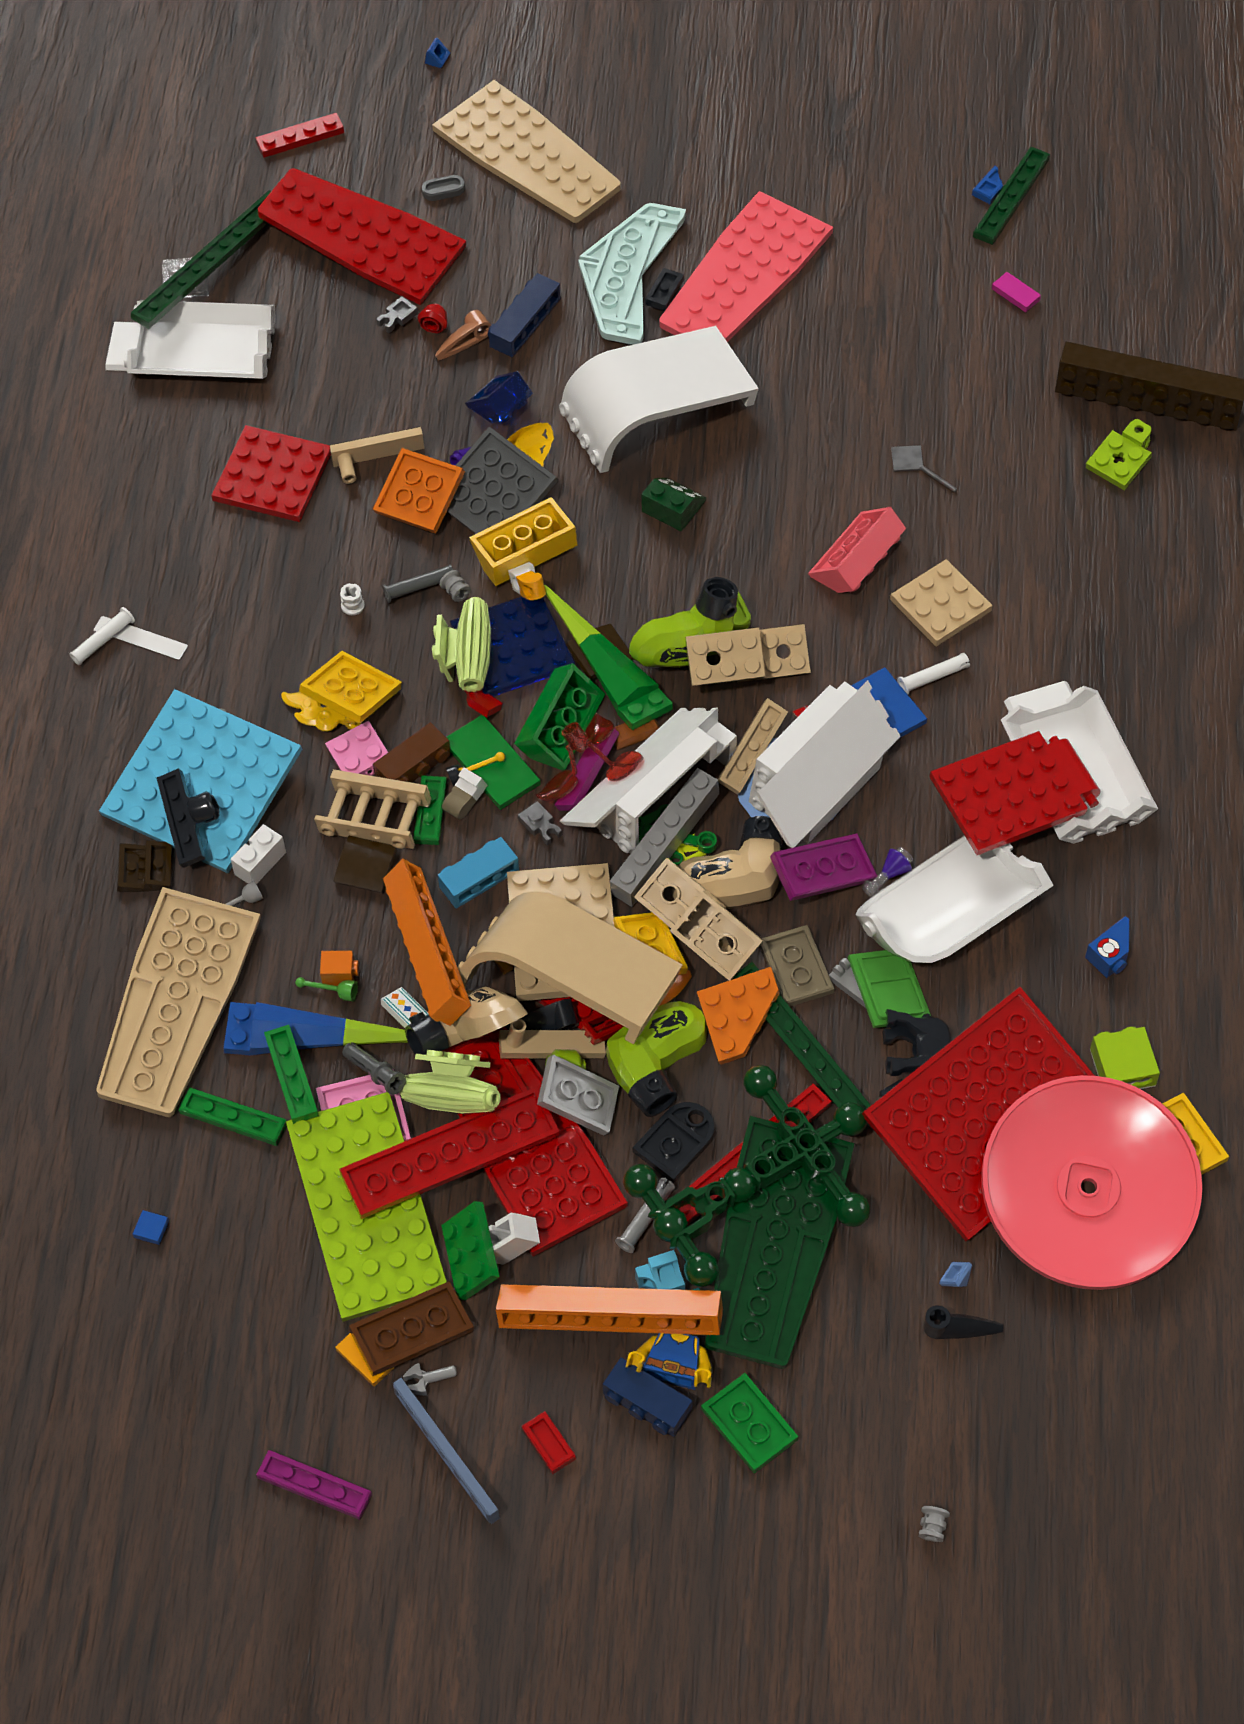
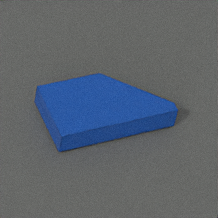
M994 166L972 190V196L988 204H991L1003 188L997 166Z

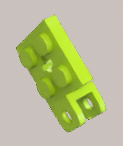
M1135 419L1129 423L1122 435L1112 430L1086 462V469L1125 491L1151 458L1152 452L1146 450L1150 444L1151 426L1139 419ZM1138 427L1142 428V429H1143V432H1140V431H1139L1138 429H1136V428H1138ZM1115 457H1122L1124 462L1114 463Z

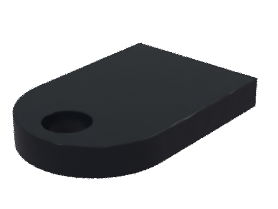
M682 1102L675 1104L632 1147L633 1153L674 1184L711 1143L714 1136L713 1118L706 1108L697 1103ZM698 1114L703 1117V1121L699 1124H693L689 1121V1117Z

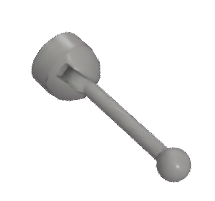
M252 881L243 887L240 897L226 903V905L233 906L243 900L255 903L263 899L255 881Z

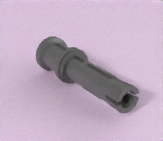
M351 1042V1045L350 1043L345 1045L342 1051L343 1056L370 1074L375 1084L383 1085L386 1092L391 1095L399 1093L404 1088L406 1083L405 1075L399 1071L395 1072L392 1070L389 1063L379 1062L353 1042Z

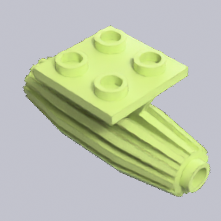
M472 597L463 604L457 629L448 627L442 614L437 615V625L433 627L436 639L435 645L432 646L434 660L438 661L440 671L445 674L448 682H454V666L456 665L459 687L467 692H476L483 688L490 663L491 624L488 604L479 597Z
M427 1050L426 1055H415V1059L430 1061L433 1072L405 1075V1086L399 1092L403 1100L421 1107L462 1114L491 1112L500 1103V1093L497 1091L496 1086L469 1077L475 1066L490 1068L489 1062H481L480 1056L434 1050Z

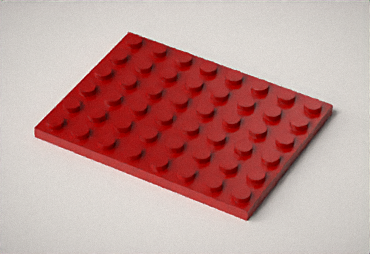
M1019 987L862 1114L873 1130L966 1242L991 1222L984 1203L981 1173L986 1146L992 1131L1002 1115L1017 1099L1044 1083L1071 1076L1095 1075L1024 990Z

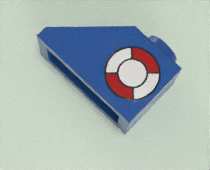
M1125 916L1087 947L1085 958L1106 978L1113 973H1120L1127 965L1129 919Z

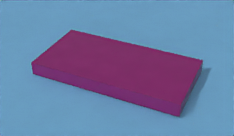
M858 834L773 852L770 856L790 901L873 882L878 878Z

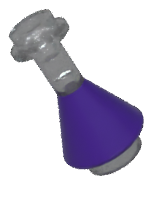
M901 847L889 849L882 872L872 882L865 880L862 887L863 891L869 897H873L880 892L878 889L888 879L910 872L912 870V856Z

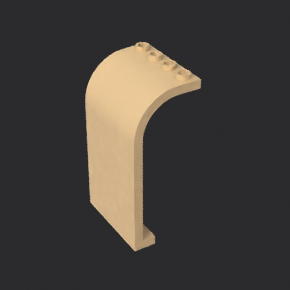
M527 892L511 900L501 915L494 917L489 926V931L482 933L477 946H473L470 949L466 961H461L457 968L466 988L469 978L473 979L474 975L477 974L480 963L484 964L485 961L496 960L512 964L628 1028L625 1040L634 1044L675 983L683 964L558 896L545 892Z

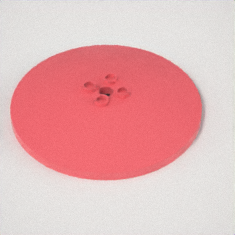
M1082 1075L1052 1080L1028 1091L1017 1099L999 1119L992 1131L983 1158L981 1177L984 1203L999 1237L1008 1249L1033 1271L1067 1286L1104 1290L1128 1286L1148 1278L1166 1266L1178 1254L1193 1231L1199 1215L1202 1199V1175L1195 1148L1183 1126L1161 1102L1150 1094L1133 1085L1112 1078ZM1085 1181L1092 1182L1096 1191L1092 1194L1085 1193L1081 1188V1183Z

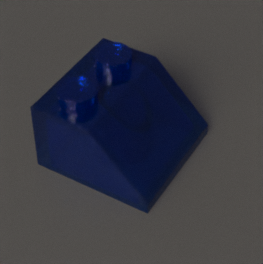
M516 371L495 376L465 404L490 423H504L513 416L512 412L515 409H520L528 403L527 399L533 392L520 373Z

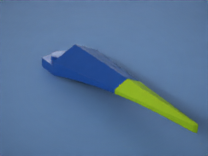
M230 1002L224 1053L249 1056L270 1053L264 1032L285 1025H290L297 1050L342 1046L348 1043L351 1045V1042L357 1045L408 1041L403 1029L256 1002V1004Z

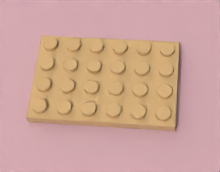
M608 863L507 872L509 903L523 893L545 892L572 903L614 927ZM514 966L516 999L518 1001L570 997Z

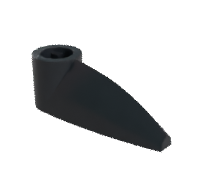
M572 999L554 1002L531 1011L520 1018L526 1023L525 1030H568L579 1025ZM510 1024L505 1026L507 1030H509Z
M935 1305L926 1312L924 1332L933 1339L972 1338L1002 1333L1003 1324L970 1315L950 1314L945 1307ZM933 1320H939L941 1324H934Z

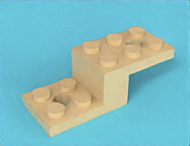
M804 624L762 630L751 628L685 637L692 686L730 681L745 682L811 673ZM780 645H785L789 648L790 654L785 659L778 657L776 654V649ZM709 652H716L720 656V662L717 665H710L707 662L706 656Z
M666 858L634 896L635 899L671 928V933L729 981L764 941L725 909L726 906L669 858ZM668 886H672L677 890V897L674 901H667L664 898L663 892ZM725 936L730 937L734 943L732 950L728 952L723 951L719 946L721 938Z

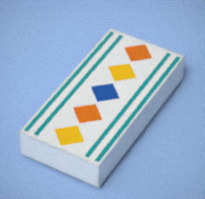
M402 987L381 998V1005L404 1028L411 1024L409 1017L420 1012L428 1015V1012Z

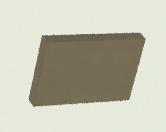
M808 925L762 938L764 941L760 944V948L768 967H771L780 996L789 1007L834 993L833 984Z

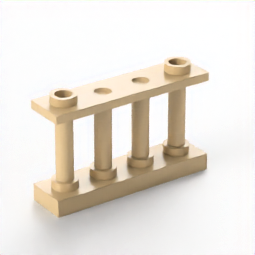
M333 769L330 779L337 793L328 817L316 815L314 818L320 833L326 836L348 837L350 835L391 844L399 849H414L415 843L411 832L408 830L416 808L419 806L429 807L431 796L427 785ZM346 795H360L351 821L338 819ZM371 798L384 799L375 825L361 823L369 800ZM393 803H407L399 828L385 827Z

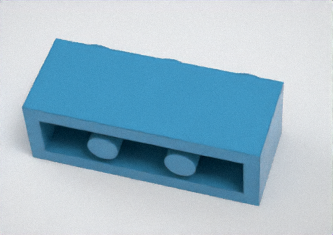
M499 837L494 841L487 842L478 851L467 854L453 866L445 867L437 875L439 888L457 909L505 880L507 872L519 871L518 857L503 838Z

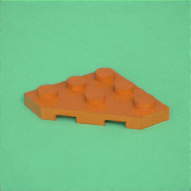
M771 967L697 991L720 1065L746 1056L750 1049L749 1045L756 1033L758 1034L768 1016L767 1013L771 1005L777 1000L780 992Z

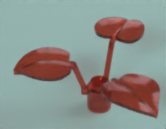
M596 713L585 732L578 722H573L562 730V736L568 743L565 748L569 753L572 771L565 770L558 773L546 784L540 793L535 795L538 799L552 801L566 796L576 787L579 779L576 777L578 770L573 750L582 752L590 747L601 759L611 766L606 772V777L609 781H619L627 777L643 760V756L639 752L628 751L619 755L615 762L609 760L594 744H599L606 740L613 732L614 724Z

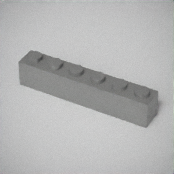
M699 768L695 770L610 880L611 894L631 907L634 906L637 902L634 896L661 863L673 855L719 795V783L716 778Z

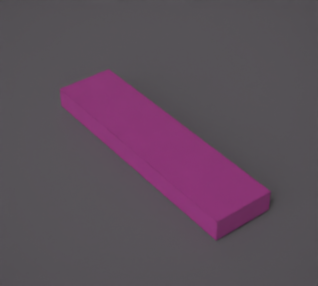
M615 728L596 729L555 803L559 811L573 809L586 796L619 735Z
M268 1450L256 1474L260 1480L359 1520L372 1495L370 1490L271 1450Z

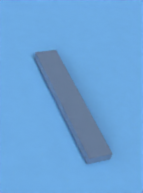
M400 1378L393 1383L394 1392L402 1405L489 1524L496 1522L500 1519L497 1507L404 1380Z

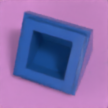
M438 38L434 39L427 50L425 64L441 68L449 57L450 52Z

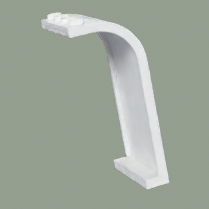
M716 326L609 350L591 358L580 366L568 380L559 409L561 415L568 421L571 431L575 432L580 440L582 448L587 451L592 464L597 467L600 473L609 471L612 455L617 444L637 426L652 420L741 399L746 407L754 405L759 388Z

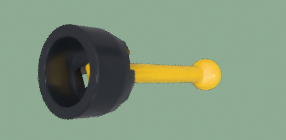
M498 752L494 757L466 769L473 771L495 761L502 762L505 759V754ZM452 765L446 768L453 786L460 778L458 775L463 769L460 765Z

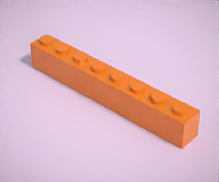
M402 858L383 878L386 893L390 898L392 910L396 915L397 925L402 932L403 942L408 949L410 962L415 969L416 979L422 989V996L429 1009L428 1014L436 1022L441 1021L451 1026L471 1006L422 869Z
M501 1284L496 1305L499 1328L720 1335L723 1313L721 1291Z

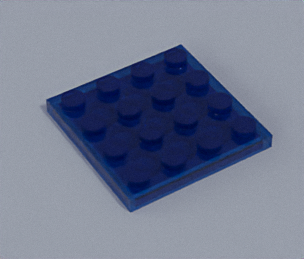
M521 596L488 608L491 624L490 663L484 686L481 688L484 694H490L494 697L549 678L555 668L572 663L575 665L543 597L537 600H528ZM460 618L450 621L451 628L457 629Z

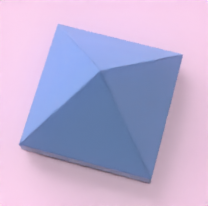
M952 1262L939 1284L952 1287L967 1286L972 1264L970 1262Z

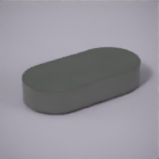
M457 175L431 179L422 185V195L429 201L456 197L465 191L464 179Z

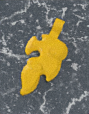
M282 692L281 694L282 700L286 705L302 710L300 713L294 714L295 718L302 724L316 726L321 731H331L339 723L345 725L350 730L362 724L347 718L327 706L321 707V703L300 692Z

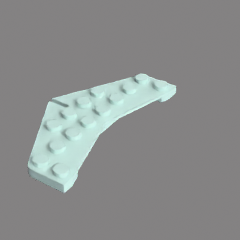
M655 203L645 204L579 256V269L600 335L604 339L632 345L642 343V275L682 226L686 217V209Z

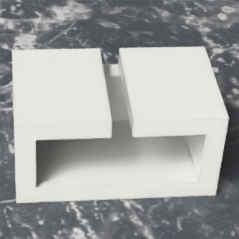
M264 824L249 839L250 845L245 843L230 859L234 875L246 883L255 881L257 884L286 853L283 837Z
M511 1212L496 1221L495 1225L488 1226L497 1264L504 1265L540 1243L535 1217Z

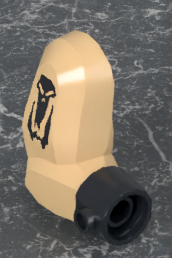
M751 817L744 823L739 851L729 850L713 856L692 857L681 862L678 867L726 906L725 909L740 908L764 902L773 897L779 883V876L770 856L773 852L782 850L781 834L770 817ZM671 886L672 896L676 899L677 890Z
M485 986L474 991L466 990L471 1006L451 1026L441 1021L436 1022L429 1014L424 1015L423 1012L409 1017L411 1024L405 1027V1034L415 1055H426L427 1050L443 1051L462 1041L486 1035L524 1017L528 1013L516 998Z

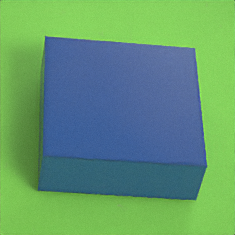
M142 1210L133 1232L134 1238L160 1245L169 1223L168 1217Z

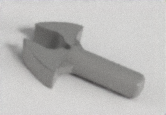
M417 1363L404 1374L403 1379L404 1381L413 1378L419 1379L417 1384H411L408 1387L413 1394L424 1396L427 1395L425 1388L429 1383L455 1377L457 1370L452 1365L425 1372L420 1369V1364Z

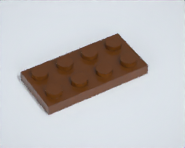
M450 1281L349 1325V1331L372 1376L458 1339L474 1330V1326Z

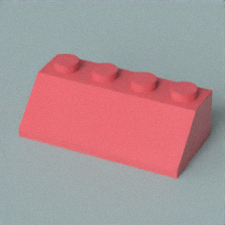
M891 507L860 512L810 570L808 575L837 593L854 592L861 586L860 582L874 571V566L877 562L886 557L888 549L901 539L900 535L905 531L906 527Z

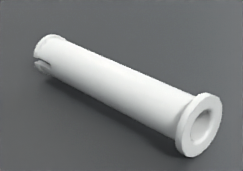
M121 607L120 612L74 651L70 652V657L76 664L81 665L84 660L126 625L134 623V617L126 608Z
M961 653L956 657L903 678L900 676L897 682L908 695L911 690L962 669L969 668L970 663H965L969 662V659L965 653Z

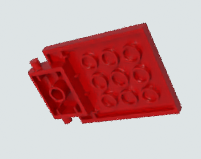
M1040 731L933 770L929 776L976 855L1064 823L1073 817L1077 818L1086 814L1088 807L1084 802H1087L1090 808L1099 804L1097 797L1101 792L1069 740H1059L1057 736H1053L1049 739V744H1047Z

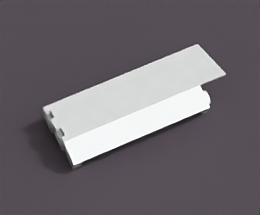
M144 300L137 301V305L134 306V309ZM180 301L150 329L137 322H114L106 360V370L127 371V373L263 379L267 377V359H270L272 349L271 334H274L275 305Z
M1062 681L1008 697L1004 701L1009 712L1001 719V722L1011 741L1040 731L1047 744H1049V739L1053 736H1057L1059 740L1068 739L1101 790L1100 795L1097 797L1099 802L1097 806L1090 808L1088 803L1084 802L1088 807L1086 814L1077 818L1073 817L1069 821L1053 826L1059 840L1073 844L1083 841L1082 836L1096 832L1097 836L1116 831L1115 826L1129 822L1130 826L1139 824L1158 810L1097 690L1082 686L1072 692L1068 682Z

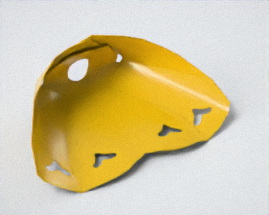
M535 423L521 428L507 440L541 466H544L543 462L550 451L554 435L549 423ZM545 429L546 435L548 437L547 439L542 435L545 432ZM545 445V447L543 448V453L541 454L540 448H542Z

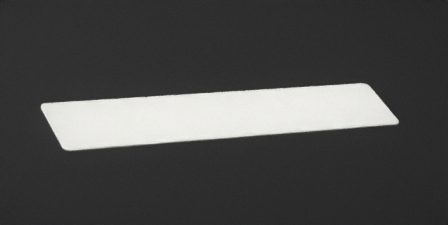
M102 616L94 631H98L111 619ZM126 625L113 636L114 638L175 659H180L188 647L187 644L131 625Z

